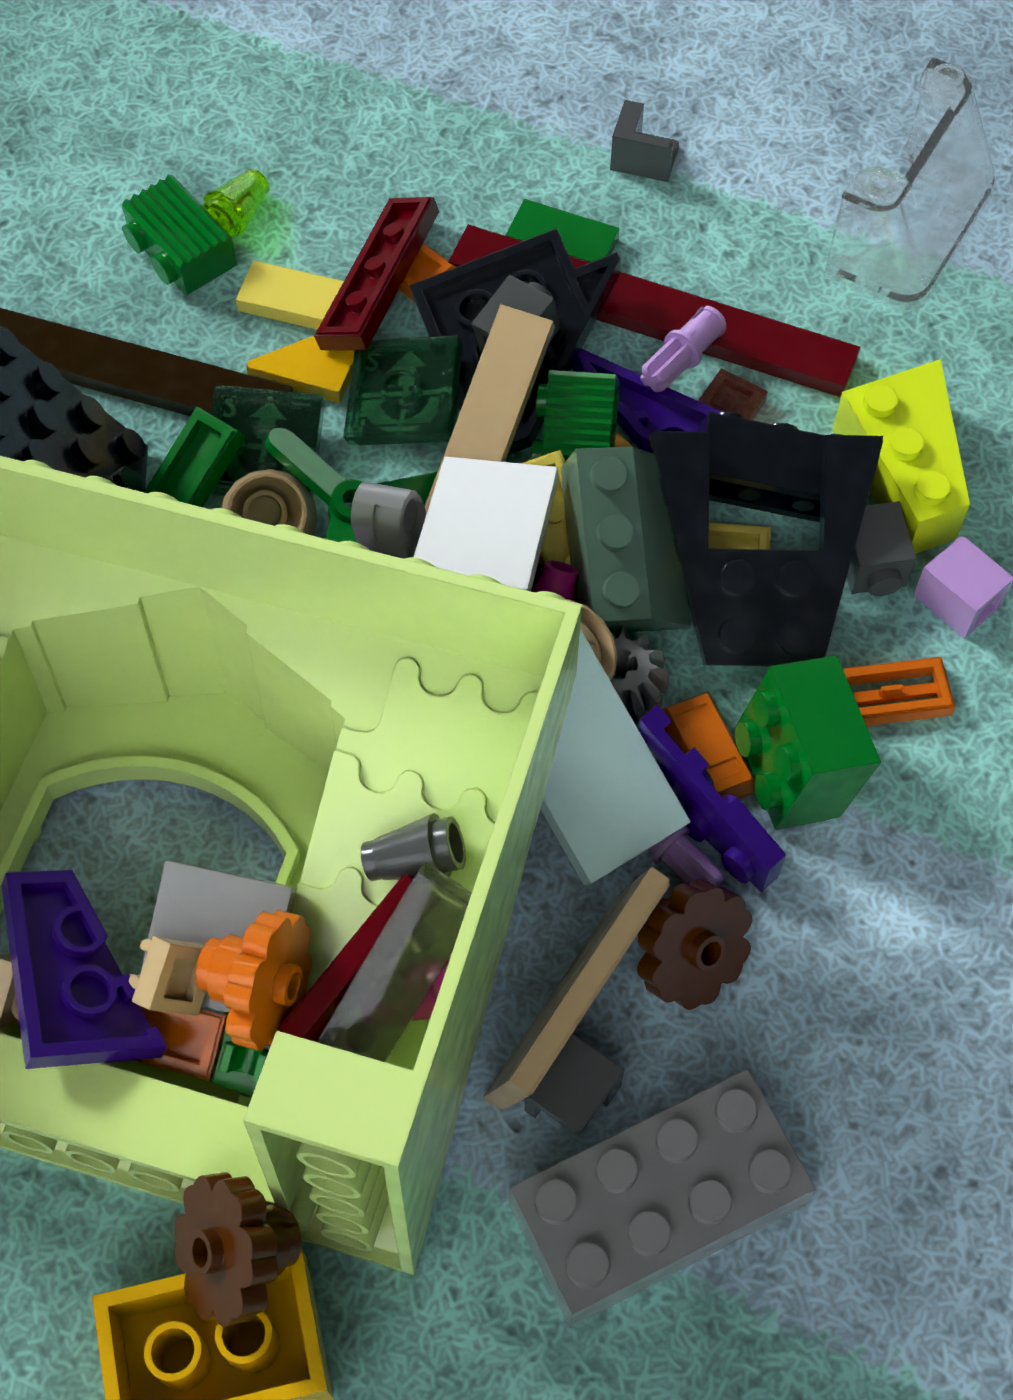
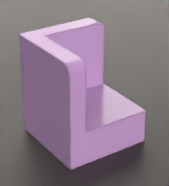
M961 536L923 568L914 596L965 639L1003 605L1013 583V576L970 540Z

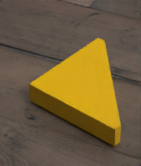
M314 336L249 360L246 368L248 375L292 386L293 391L340 403L365 350H320Z

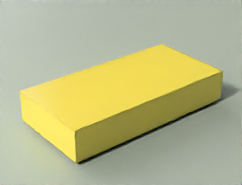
M253 260L235 299L237 310L317 330L344 281Z

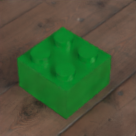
M837 655L770 666L735 726L737 748L743 757H747L755 777L757 801L763 810L768 811L774 830L841 817L881 763Z

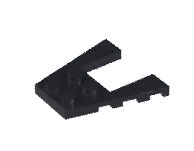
M652 431L649 434V441L657 462L664 503L668 508L675 538L673 541L688 592L686 595L703 666L770 667L825 657L880 456L883 436L825 435L821 438L819 551L708 548L710 432Z

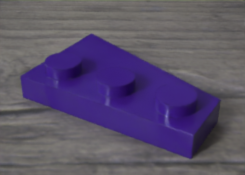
M657 704L640 719L638 730L691 823L686 825L690 829L688 835L697 842L706 840L722 855L721 862L737 881L744 884L750 881L760 892H763L779 877L786 857L785 852L736 796L731 794L720 796L714 788L710 774L706 770L709 766L708 762L695 747L687 753H684L664 730L672 720Z
M73 870L7 872L1 888L25 1069L161 1058L168 1046L158 1027L154 1026L151 1028L141 1007L132 1002L135 989L129 983L130 975L122 974L105 943L108 935Z

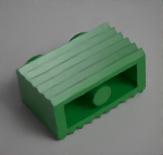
M168 174L165 180L159 179L156 185L151 184L148 190L142 189L139 195L133 194L130 200L125 199L122 203L126 224L122 226V231L129 245L138 254L143 251L147 252L151 257L153 268L159 278L166 285L174 282L186 296L237 266L233 239L230 234L173 175Z
M549 370L548 384H539L536 400L537 417L544 418L543 440H534L531 460L561 450L566 462L575 449L615 447L620 392L618 376L605 373Z

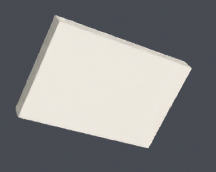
M444 456L414 557L426 560L437 568L468 576L482 574L496 579L501 584L531 591L558 484V467Z

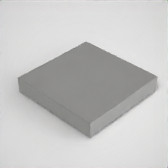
M165 860L148 939H152V936L205 945L212 937L223 939L230 934L244 937L246 929L255 922L261 912L273 914L276 910L292 913L297 888L182 862ZM145 951V954H144L142 967H143V964H144V961H145V958H146V955H147V952H146V951ZM208 992L205 993L201 1006L225 1012L230 1011V1008H227L223 1003L211 1000Z

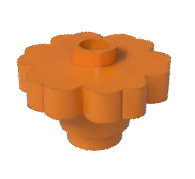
M276 910L273 914L263 911L258 915L255 922L246 929L244 937L233 934L227 935L223 939L212 937L203 946L196 964L195 983L199 990L208 992L211 1000L223 1003L227 1008H230L225 1031L227 1035L231 1036L234 1044L262 1051L266 1045L271 1046L275 1033L278 1031L277 1028L294 1009L295 1005L304 997L307 990L312 957L307 953L311 939V929L306 925L303 916L281 910Z

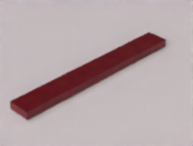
M468 224L448 262L458 267L522 241ZM569 256L574 268L590 263ZM623 272L620 273L597 318L598 321L664 341L670 331L680 330L702 306L703 308L711 306L723 315L727 329L702 354L841 397L842 392L847 387L861 348L851 343Z

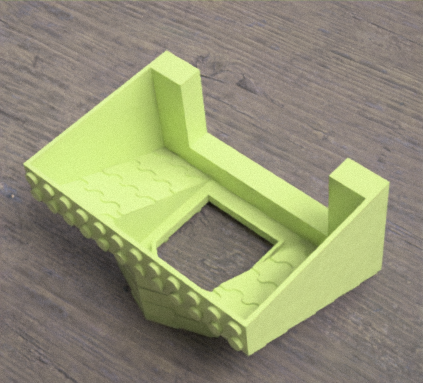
M0 456V914L4 908L1 888L4 876L7 872L21 871L33 843L38 841L42 832L41 826L54 799L83 788L122 780H157L188 785L209 792L243 811L265 830L284 856L275 883L297 888L292 913L303 916L306 925L311 929V939L307 953L312 957V965L308 976L307 993L399 881L383 879L370 881L367 878L361 862V846L363 842L374 840L381 835L436 813L440 818L450 816L455 818L461 829L466 851L464 868L452 871L449 879L423 880L436 889L443 898L370 986L379 984L430 951L437 956L447 952L450 953L451 957L430 1019L392 1023L374 1028L365 1015L362 999L360 998L324 1044L276 1031L253 1095L212 1083L226 1033L225 1028L211 1081H206L135 1060L25 1069L20 1024L0 1028V1148L184 1204L185 1189L193 1185L199 1176L228 1172L232 1178L247 1176L253 1182L255 1189L263 1194L266 1204H272L278 1209H287L294 1215L300 1228L301 1241L414 1275L575 682L582 604L567 601L564 597L553 592L539 591L535 593L507 586L492 577L482 574L468 576L437 568L430 562L420 558L409 557L402 559L369 550L357 542H335L308 535L291 525L279 524L273 526L249 520L228 509L214 508L210 510L179 502L174 497L162 492L144 493L117 486L99 476H88L85 478L54 470L40 461L26 460L23 462Z

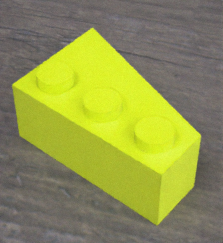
M941 359L843 391L832 428L834 433L841 435L883 436V444L870 489V495L874 502L882 504L900 501L915 554L956 540L969 509L970 501Z

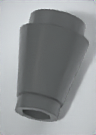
M432 813L381 835L374 840L363 842L361 846V862L364 872L370 881L381 879L399 880L406 874L418 880H447L450 878L452 871L464 868L466 851L463 835L455 818L452 816L440 818L436 813Z

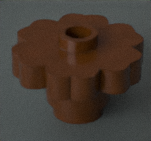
M704 879L694 880L690 884H679L671 892L670 898H661L637 934L639 946L642 950L646 951L638 963L637 973L644 980L647 991L666 1003L674 1001L683 1008L692 1010L700 1005L714 1002L721 990V983L728 984L736 981L741 974L743 963H745L751 951L749 941L743 936L748 932L752 924V915L746 909L743 898L724 887H717Z
M228 1172L199 1176L194 1184L188 1186L184 1191L183 1199L186 1214L179 1215L175 1220V1260L179 1268L186 1272L184 1281L185 1296L189 1303L195 1306L197 1314L203 1321L216 1318L222 1327L250 1322L255 1318L256 1314L262 1313L267 1307L266 1284L274 1282L286 1267L294 1265L299 1258L301 1233L298 1222L289 1210L278 1209L272 1204H266L263 1194L255 1189L253 1182L247 1176L232 1178Z

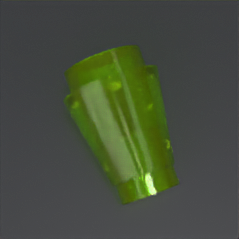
M248 169L206 194L203 200V207L231 237L233 235L239 236L245 231L263 199L270 190L269 182L258 170Z

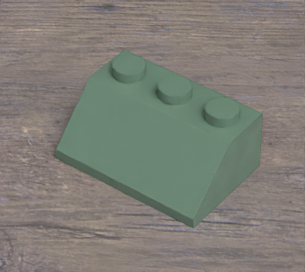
M633 446L575 449L561 467L570 565L579 571L575 582L574 602L589 607L600 616L611 633H618L623 626L627 632L690 628L691 619L686 595L687 588L673 541L675 538L668 508L664 503L661 491L660 475L655 454Z

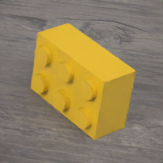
M302 1247L296 1263L286 1267L274 1282L266 1284L267 1307L262 1313L256 1314L255 1318L250 1322L222 1327L216 1318L203 1321L197 1314L195 1306H192L185 1296L184 1281L186 1273L92 1295L105 1400H334L309 1261Z

